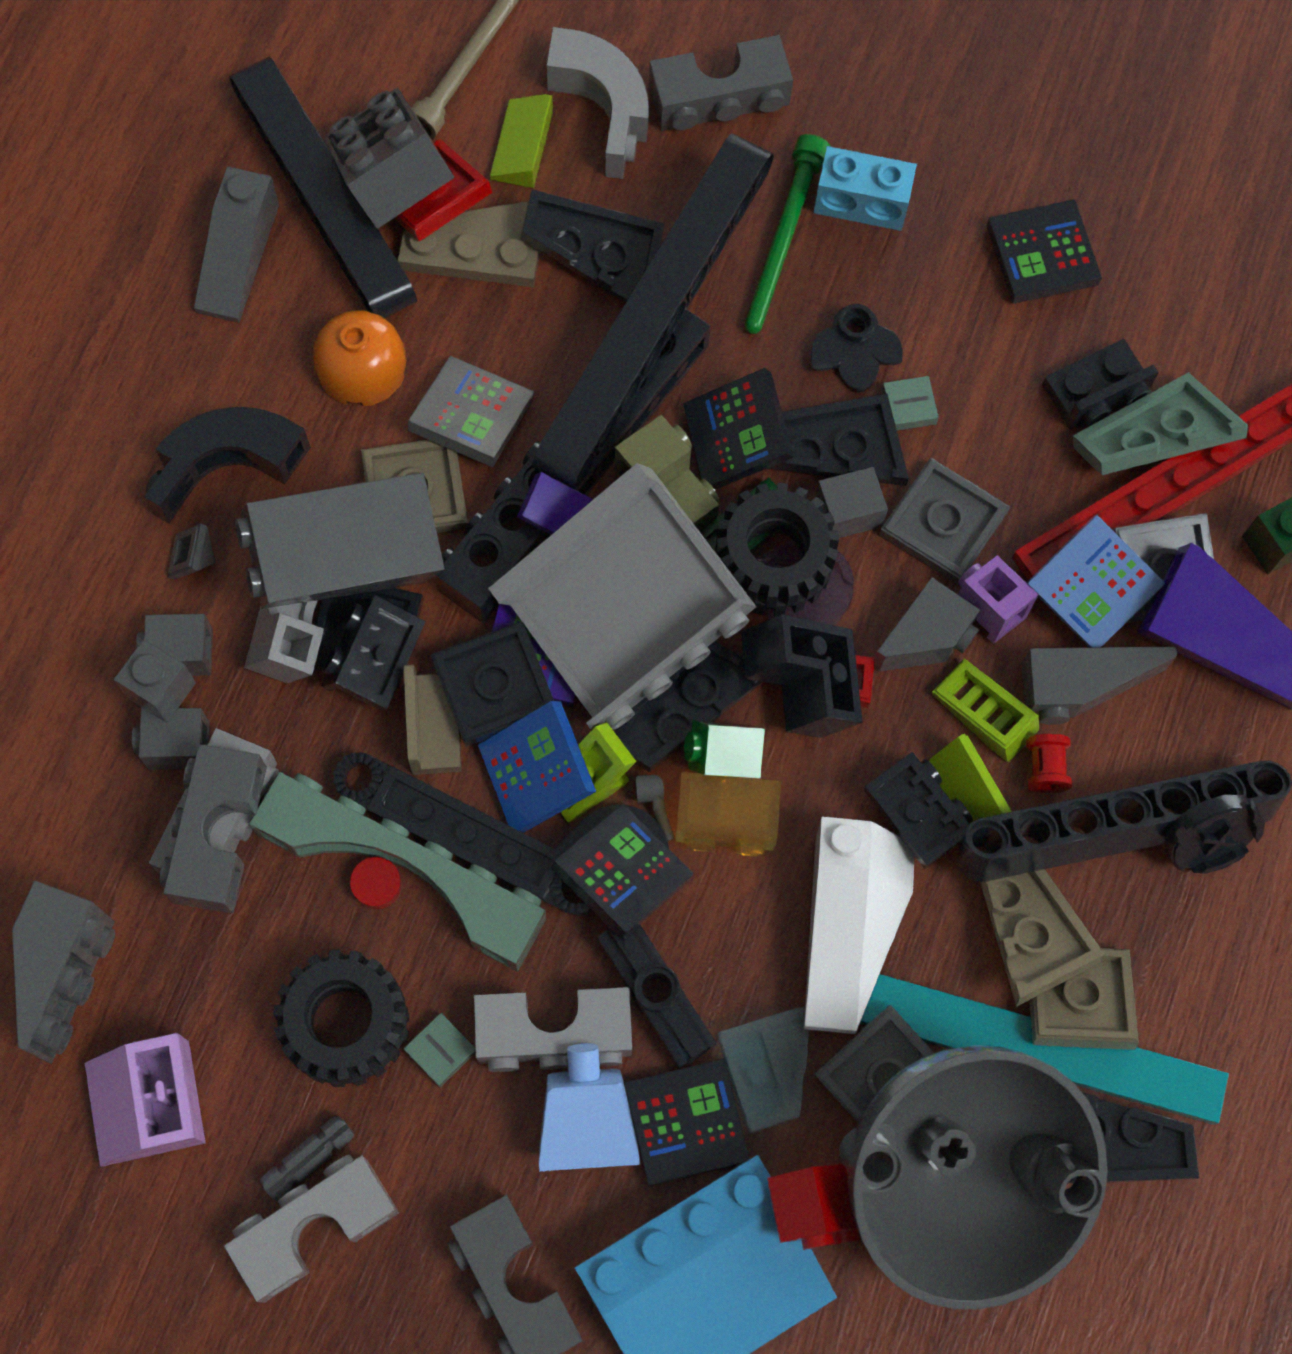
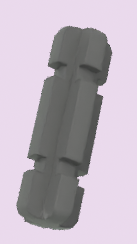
M336 1115L320 1127L321 1133L318 1135L313 1133L281 1160L283 1163L281 1167L277 1168L274 1166L261 1177V1186L272 1199L278 1201L285 1194L293 1190L292 1184L296 1181L301 1183L333 1156L331 1151L334 1148L340 1150L352 1140L354 1136L353 1131L340 1116Z

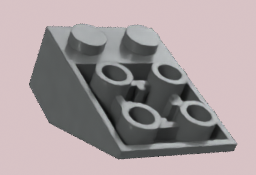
M398 87L391 92L383 91L375 95L368 102L366 109L354 117L346 116L332 125L329 130L330 133L324 136L346 185L377 229L455 178Z
M35 880L12 928L18 1048L52 1064L56 1053L62 1054L70 1042L73 1033V1026L70 1025L77 1006H83L92 992L94 977L91 974L99 957H106L112 947L115 938V929H112L115 921L92 901Z

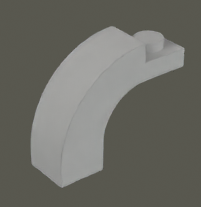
M553 27L547 61L548 91L581 95L601 106L610 120L606 148V177L623 179L626 162H634L637 141L647 142L649 107L646 87L642 77L631 60L606 40L583 31Z

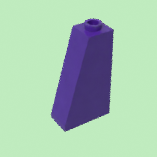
M1193 543L1179 547L1163 579L1165 584L1157 591L1137 633L1164 647H1176L1178 654L1292 710V631L1201 547Z

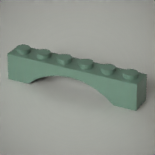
M279 772L257 809L256 815L253 816L249 823L257 836L299 858L322 853H355L371 857H382L388 859L393 864L406 868L429 883L450 904L465 927L474 950L516 972L519 971L546 921L545 909L539 907L542 901L537 896L519 887H515L513 892H510L495 884L497 877L478 865L471 864L469 869H466L452 862L453 854L436 843L427 841L425 846H422L408 839L407 837L410 832L394 821L383 818L381 824L364 816L366 809L345 796H340L337 801L320 793L323 787L303 774L297 773L293 779Z

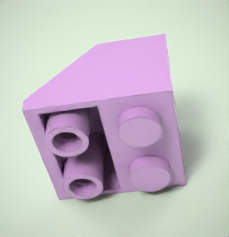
M175 1033L125 1044L85 1062L100 1166L103 1167L206 1143L190 1044L180 1034Z

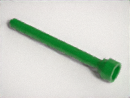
M803 134L797 138L792 153L796 172L744 323L745 330L750 334L759 333L763 327L813 175L818 174L820 169L823 168L827 146L831 147L825 139L819 136Z

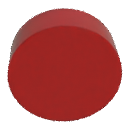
M370 857L361 861L354 868L350 878V887L356 900L361 905L369 909H383L393 904L399 897L402 889V880L397 867L391 861L382 857Z

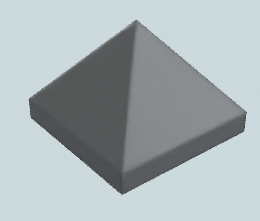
M199 524L176 534L168 578L176 580L215 563L207 526Z

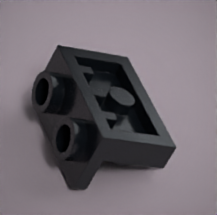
M1122 339L1046 376L1042 386L1069 429H1072L1085 422L1087 426H1092L1108 417L1112 412L1111 409L1123 403L1128 406L1152 392L1150 388L1159 372L1154 365L1144 369L1125 339Z
M376 595L363 599L359 603L354 602L343 618L341 628L346 631L339 647L333 646L323 662L321 671L326 675L321 687L329 691L339 689L380 711L387 709L404 672V665H407L426 621Z
M911 752L867 784L864 792L923 868L926 869L955 846L962 844L966 830L973 822V818L959 799L954 798L950 800L939 785L942 783V779L935 767L926 759L920 762L916 755Z

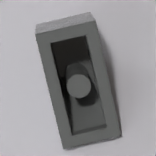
M931 578L877 651L874 658V668L880 672L943 663L948 660L955 649L963 654L979 631V629L973 626V623L980 609L934 578Z

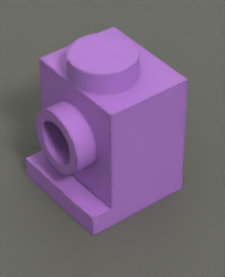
M998 555L983 567L979 563L974 564L962 575L958 582L961 586L958 595L980 609L975 620L989 632L987 638L993 644L1027 618L1039 595Z

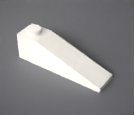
M821 817L815 839L804 1029L849 1034L856 1033L913 893L914 855L899 836L872 821Z

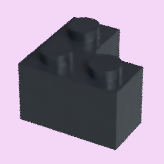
M781 614L741 631L745 679L782 686L786 732L822 738L863 723L852 629Z

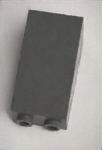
M424 472L246 503L241 510L242 518L235 519L239 545L241 549H249L252 567L246 568L248 589L252 598L259 597L261 609L421 584L445 570Z

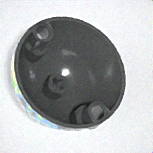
M973 1045L940 1051L921 1058L902 1069L880 1089L865 1110L858 1126L846 1134L839 1149L841 1162L848 1170L849 1200L855 1224L875 1264L890 1281L909 1295L929 1304L951 1309H983L1004 1305L1032 1293L1049 1282L1070 1263L1085 1243L1098 1218L1107 1183L1106 1145L1099 1120L1087 1098L1074 1082L1056 1068L1020 1051L999 1046ZM1076 1177L1074 1184L1065 1190L1067 1183Z

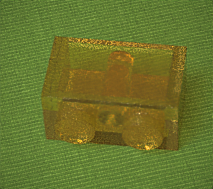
M682 772L675 842H684L686 849L701 852L715 850V845L735 847V853L744 856H762L765 850L773 851L778 833L781 781Z

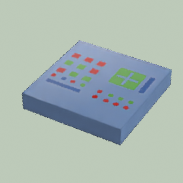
M1094 515L1026 582L1039 594L1038 597L1089 648H1101L1165 584L1098 515Z

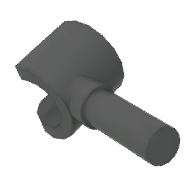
M657 775L637 776L635 780L637 803L652 802L655 819L662 827L667 841L675 839L665 810L664 784L662 779Z

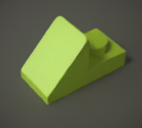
M608 723L596 726L578 744L596 792L560 812L568 823L575 821L625 786L629 781L625 773L637 762Z

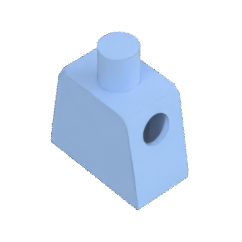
M579 1043L567 1047L568 1072H554L547 1076L539 1143V1171L640 1165L637 1138L621 1070H600L599 1049L596 1044Z

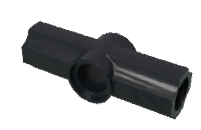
M641 925L637 926L623 940L609 927L597 937V941L625 985L629 987L636 1007L645 1014L679 1069L695 1061L717 1045L680 987L677 975L671 968L667 967ZM653 979L664 981L671 991L670 997L661 1003L648 1001L642 993L643 985Z

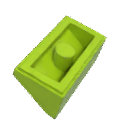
M542 94L509 100L490 180L534 188L553 114L552 95Z
M965 733L958 736L929 760L942 779V783L939 785L950 800L954 798L959 799L970 812L973 821L1012 812L971 740Z

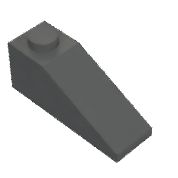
M227 166L213 206L194 305L195 313L240 323L279 207L271 176Z
M1176 647L1030 648L1021 663L1024 704L1039 715L1040 723L1056 725L1066 723L1070 718H1074L1165 671L1177 657Z

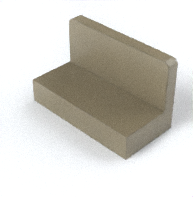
M404 665L407 751L412 774L462 772L460 732L438 675H416L414 665Z

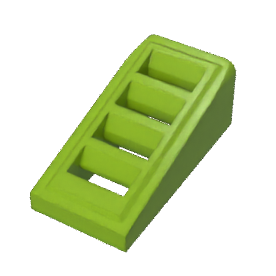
M965 658L932 691L933 696L1006 762L1011 761L1026 745L1029 737L1036 735L1039 731L1038 714ZM969 680L972 681L975 685L961 700H958L954 695ZM985 693L989 698L975 712L972 711L970 708ZM1000 707L1004 712L990 725L986 720ZM1013 721H1015L1016 724H1015V725L1012 727V729L1004 736L1002 733L1008 728V726H1009Z

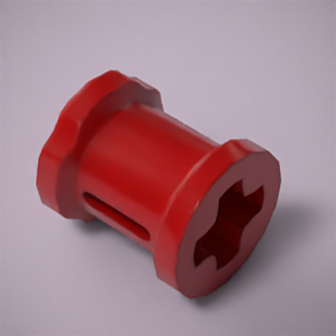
M1038 734L1029 737L1026 741V749L1031 751L1032 777L1027 781L1030 791L1058 793L1072 788V778L1067 776L1066 750L1071 747V739L1068 736L1062 734Z

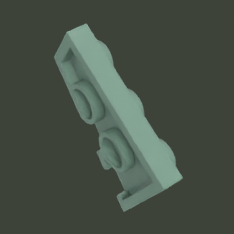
M1188 372L1073 435L1074 449L1101 475L1245 439L1247 438L1248 424Z

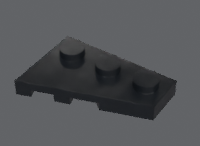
M531 190L520 239L626 303L660 248L665 223Z
M888 393L782 412L794 458L768 469L836 477L874 467L879 483L907 486L909 477Z
M714 641L708 646V649L711 651L710 654L691 669L687 670L683 666L678 680L670 679L673 683L665 692L652 700H648L645 697L632 708L635 715L615 731L616 735L637 761L635 764L651 772L684 745L687 733L692 730V720L714 722L759 686L762 681L745 679L743 657Z
M1083 1093L1099 1120L1104 1137L1107 1156V1183L1194 1180L1199 1178L1194 1125L1138 1108H1128L1098 1099L1099 1097ZM1076 1177L1072 1178L1067 1184H1074Z

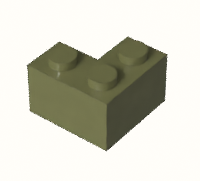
M661 414L615 446L614 482L636 463L644 465L655 472L699 531L717 518L719 497L707 480L701 479L699 481L690 471L692 444L681 427L676 424L671 426Z

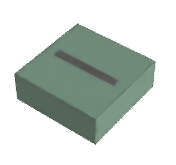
M929 376L883 383L882 394L888 393L897 431L937 424L939 416Z
M442 1013L404 1048L405 1052L439 1087L443 1086L476 1053V1048Z

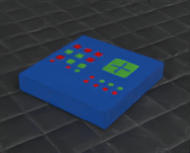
M561 701L548 702L478 744L507 823L522 833L596 792Z

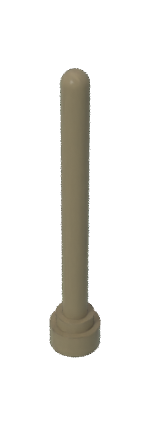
M497 0L431 96L417 100L412 105V110L431 139L436 137L445 124V106L519 0Z

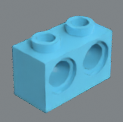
M827 146L814 213L902 231L917 164Z

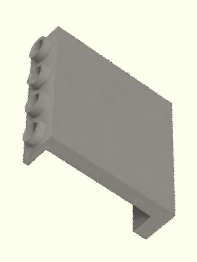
M638 463L632 466L488 588L499 604L510 605L589 712L592 719L586 724L590 729H594L596 726L608 723L613 730L624 725L635 715L632 708L645 697L648 700H652L665 692L673 683L670 680L673 674L683 666L688 670L702 662L711 652L708 646L721 635L724 638H729L739 632L749 622L746 615L756 608V605L651 468Z

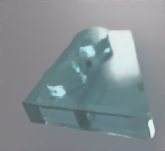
M805 1006L724 1030L716 1035L748 1134L800 1117L803 1096L802 1083L804 1073L806 1072L809 1029H804Z

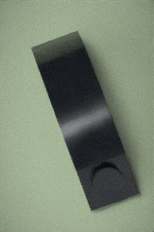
M249 407L217 409L196 416L173 430L155 449L164 469L163 471L158 470L152 475L147 484L144 498L153 515L170 523L196 485L206 475L222 467L231 465L249 466L262 471L285 485L311 448L305 428L276 413Z

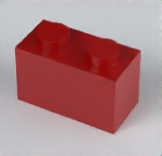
M843 1164L815 1166L767 1178L780 1243L801 1240L803 1250L861 1240L850 1207L848 1170Z

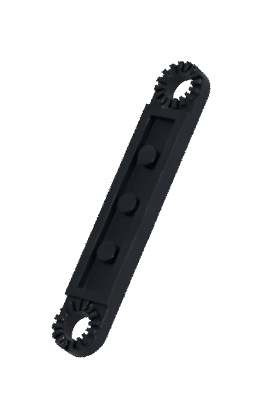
M363 752L351 753L348 756H344L337 763L333 773V780L337 791L342 796L357 802L367 811L381 818L394 821L419 838L442 846L454 856L488 870L497 878L514 887L522 888L534 894L540 900L569 915L583 916L592 912L584 902L574 904L565 899L563 894L565 882L551 869L554 860L563 854L558 850L384 763L370 754ZM359 765L368 766L372 770V783L369 784L368 788H364L363 791L359 790L356 792L350 790L347 785V776L350 770Z

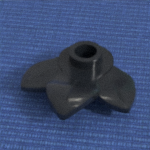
M851 304L839 310L834 317L832 327L825 329L816 336L811 351L813 370L826 371L837 368L838 374L845 385L859 393L869 389L875 382L880 364L897 365L902 363L903 359L902 344L894 331L880 326L877 317L871 309L862 304ZM855 324L860 326L863 332L853 333L847 327Z

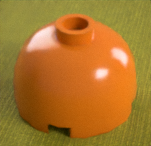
M364 310L344 312L329 320L319 331L313 346L316 377L324 392L339 403L347 405V401L352 403L362 402V406H373L390 398L402 385L407 362L405 346L394 325L381 315Z

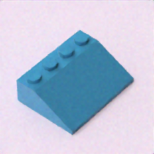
M758 1155L575 1267L576 1272L623 1354H750L837 1298L812 1249L803 1250L801 1240L780 1243L767 1180L771 1176Z

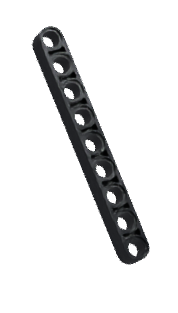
M731 133L727 137L542 439L533 459V469L552 477L574 490H577L582 485L765 181L774 159V153Z

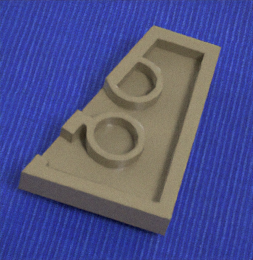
M528 201L465 211L420 242L404 228L398 263L403 271L534 287L540 250L520 239Z
M988 849L982 851L986 854H992ZM1045 869L980 882L1016 1007L1101 963L1105 955Z

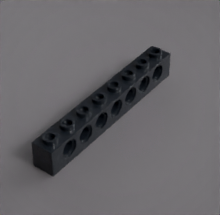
M689 310L685 312L663 349L667 353L658 357L594 466L576 491L586 496L615 462V446L646 424L709 346L711 325ZM539 441L534 443L526 453L522 463L524 466L514 478L508 476L499 485L493 497L495 501L485 513L478 512L469 521L464 531L465 538L455 549L450 547L443 552L442 559L445 570L435 576L437 590L482 623L499 604L488 588L551 536L525 522L526 524L523 528L516 531H510L502 527L505 521L517 518L535 474L540 473L532 467L535 453L541 443ZM484 553L491 554L497 558L492 565L487 567H480L473 563L475 557Z

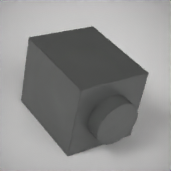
M874 467L818 482L815 498L818 497L824 503L822 514L831 512L835 520L833 531H838L839 538L883 526L888 508Z
M143 639L114 678V681L128 699L166 723L196 684L185 664Z

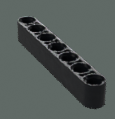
M269 56L230 75L229 80L239 102L366 310L387 318L416 303L417 297L408 277L379 230L346 185L332 154L273 59Z
M1257 761L980 818L968 826L957 856V864L962 874L967 878L977 882H987L1162 845L1165 842V835L1169 828L1183 813L1205 800L1222 795H1243L1253 800L1264 821L1267 822L1276 815L1290 792L1292 786L1291 776L1283 766L1276 762ZM1165 808L1171 809V810H1173L1174 812H1176L1177 814L1171 813V812H1169L1168 810H1166ZM1118 817L1128 820L1131 824L1121 821ZM1071 827L1079 828L1083 832H1085V834L1078 833L1074 831ZM1023 837L1033 838V839H1035L1039 844H1034V843L1028 842V841H1027L1026 839H1024ZM976 847L987 848L992 854L980 852Z

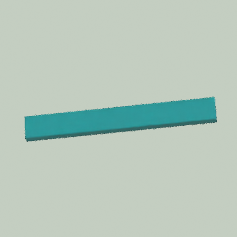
M879 974L859 1023L867 1025L888 1005H891L925 1043L946 1049L976 1045L999 1046L1020 1051L1056 1068L1074 1082L1076 1086L1212 1125L1219 1124L1229 1073L1138 1047L1135 1050L1033 1045L1031 1017L885 975Z

